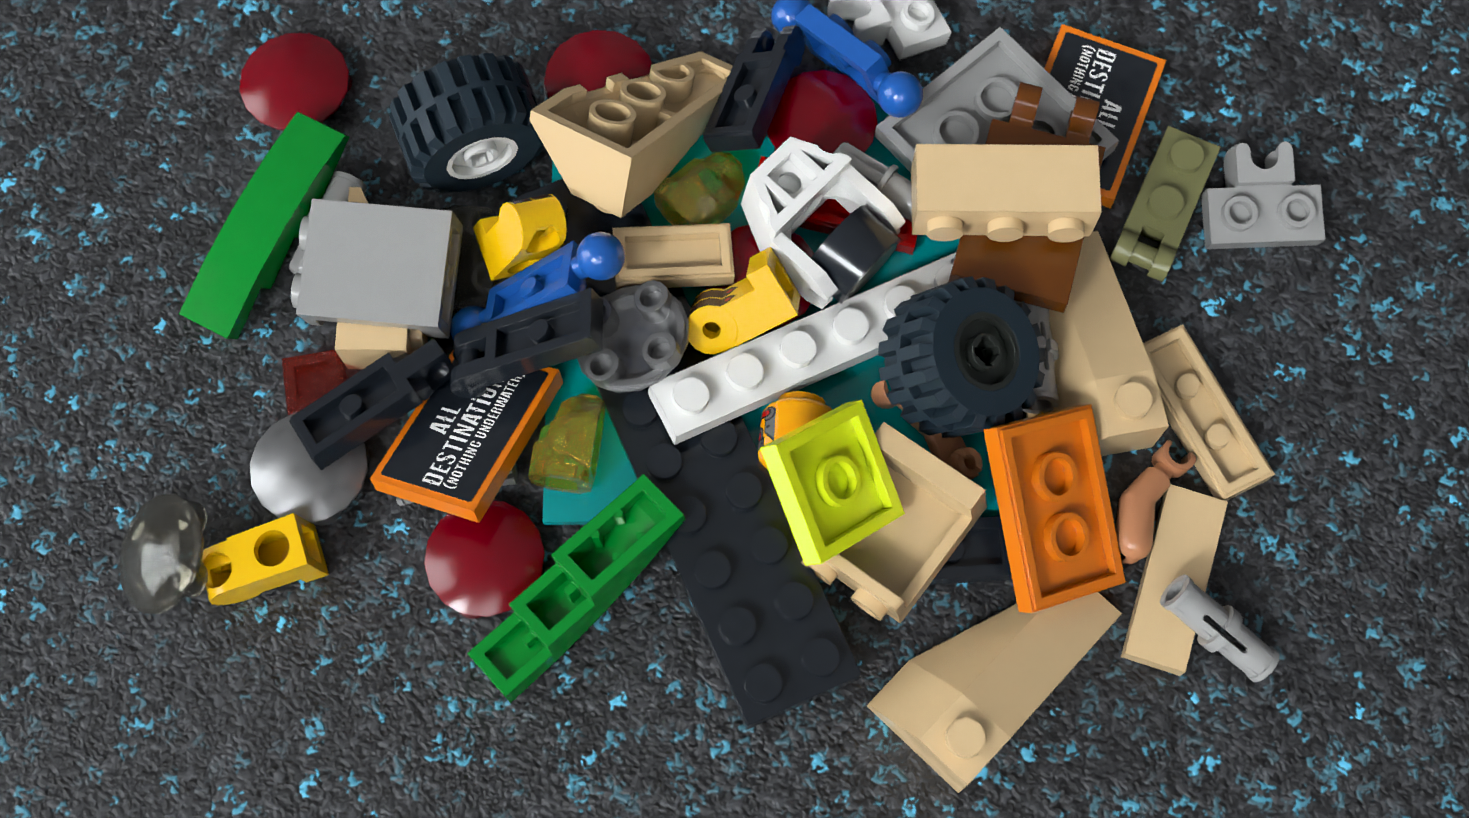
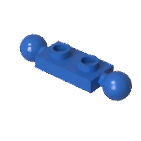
M809 0L776 1L771 12V20L779 34L782 31V27L800 26V30H803V35H805L804 40L810 53L837 73L847 75L857 82L873 100L879 103L882 110L888 115L904 118L912 115L919 109L923 100V88L920 81L908 72L897 71L890 73L888 67L891 65V60L876 42L868 39L865 43L855 37L852 29L841 17L834 13L829 17L812 6Z
M594 232L587 235L579 245L574 240L489 289L485 309L480 306H467L460 309L451 321L450 333L453 341L454 336L460 331L586 290V278L588 277L600 281L613 278L620 272L625 262V251L622 243L610 233Z

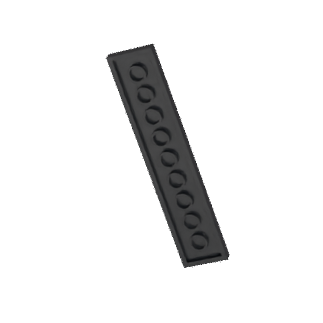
M563 179L514 198V201L552 194L559 200L564 211L567 228L566 239L560 248L573 240L579 245L587 235L594 232H607L613 235V228L652 226L642 203L620 218L613 214L602 212L593 204L571 194ZM615 276L601 281L588 277L586 278V289L592 288L599 297L616 291ZM667 288L682 303L688 318L690 305L682 288ZM688 341L679 364L666 377L710 359L713 355L696 350ZM596 386L636 479L644 474L685 516L684 522L665 544L747 730L861 679L862 673L813 569L805 567L801 563L803 560L776 489L766 468L758 459V451L742 417L734 418L674 445L648 395L649 387L641 391L616 393Z

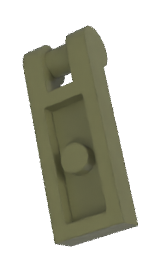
M1167 127L1110 256V261L1124 267L1127 262L1147 269L1146 276L1160 282L1164 281L1219 153L1220 146L1173 127ZM1139 235L1159 242L1158 249L1137 241Z

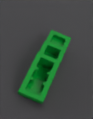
M296 112L264 157L234 205L197 274L179 312L180 315L226 339L239 338L260 289L272 288L294 237L299 238L300 224L302 218L310 212L312 199H322L349 140V136L303 113Z
M643 474L551 554L555 564L509 604L514 613L467 654L504 697L512 703L604 614L684 522V514Z

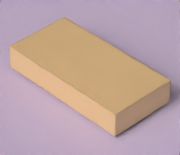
M730 223L613 228V235L622 243L625 251L624 265L615 276L616 290L624 286L641 285L652 280L661 282L667 288L733 285L734 283Z

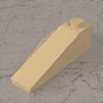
M700 51L652 64L649 75L636 79H629L622 73L608 76L606 86L587 92L580 84L568 87L533 108L530 114V122L571 194L593 204L602 212L622 218L653 194L703 134L733 66Z

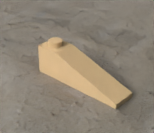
M1094 231L1091 236H1084L1068 305L1064 313L1049 309L1050 331L1052 339L1058 343L1059 358L1054 361L1059 406L1053 407V410L1050 412L1077 405L1092 404L1101 456L1153 447L1169 427L1154 369L1098 231ZM1025 412L1026 418L1045 414H1033Z
M1099 592L1034 613L1019 612L1016 603L910 659L867 704V707L959 793L1007 743L1122 613Z

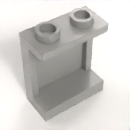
M312 199L310 215L302 218L299 229V245L301 250L304 251L302 273L295 274L291 286V302L293 307L297 308L296 315L308 324L323 326L324 321L406 328L420 330L426 337L449 339L463 225L453 211Z

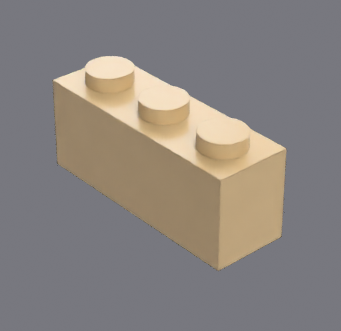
M916 144L911 167L912 235H927L928 238L935 241H953L961 238L963 235H987L989 239L997 242L1015 241L1023 236H1048L1050 240L1055 242H1073L1084 236H1091L1102 213L1098 145Z

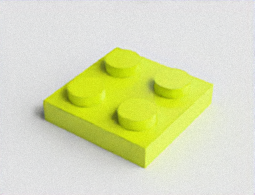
M862 400L844 403L760 447L805 566L826 562L905 514Z

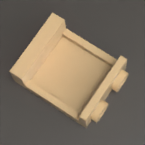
M883 422L876 431L875 436L905 514L826 562L805 567L812 568L816 577L829 585L837 578L855 591L851 596V600L875 619L881 621L884 615L887 614L901 624L987 508L986 490Z

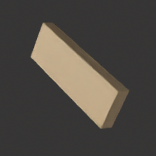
M1182 324L1143 343L1154 369L1167 421L1187 453L1192 452L1196 456L1194 466L1213 497L1227 501L1268 481L1274 476L1275 473L1184 325Z
M1172 484L1163 494L1154 528L1153 545L1146 558L1121 654L1122 658L1178 676L1186 672L1195 632L1170 610H1166L1160 604V599L1168 585L1182 575L1190 577L1194 584L1206 592L1228 504L1227 501Z

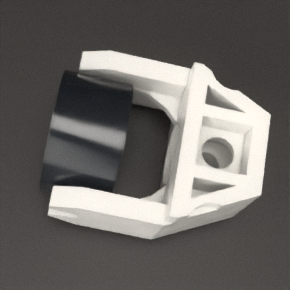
M789 137L750 174L741 206L759 251L761 252L771 247L799 294L806 301L824 309L833 298L842 304L865 286L898 247L902 240L898 234L906 221L894 203L850 165L852 159L848 155L843 153H827L820 149L818 145ZM827 199H835L851 214L838 225L810 258L792 242L791 234Z

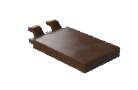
M1020 82L1009 123L992 119L985 144L1095 145L1089 143L1100 102L1077 96L1074 108L1069 116L1065 137L1032 129L1043 87ZM1098 145L1100 171L1106 147ZM963 235L958 243L948 283L973 276L974 280L982 277L995 280L996 288L1006 285L1015 292V301H1024L1027 304L1064 313L1068 305L1084 237L1073 242H1055L1050 240L1048 236H1023L1015 241L997 242L989 239L987 235Z

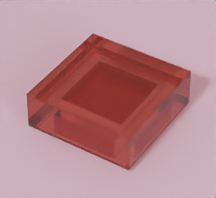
M335 350L282 359L288 415L299 412L347 380L345 364Z

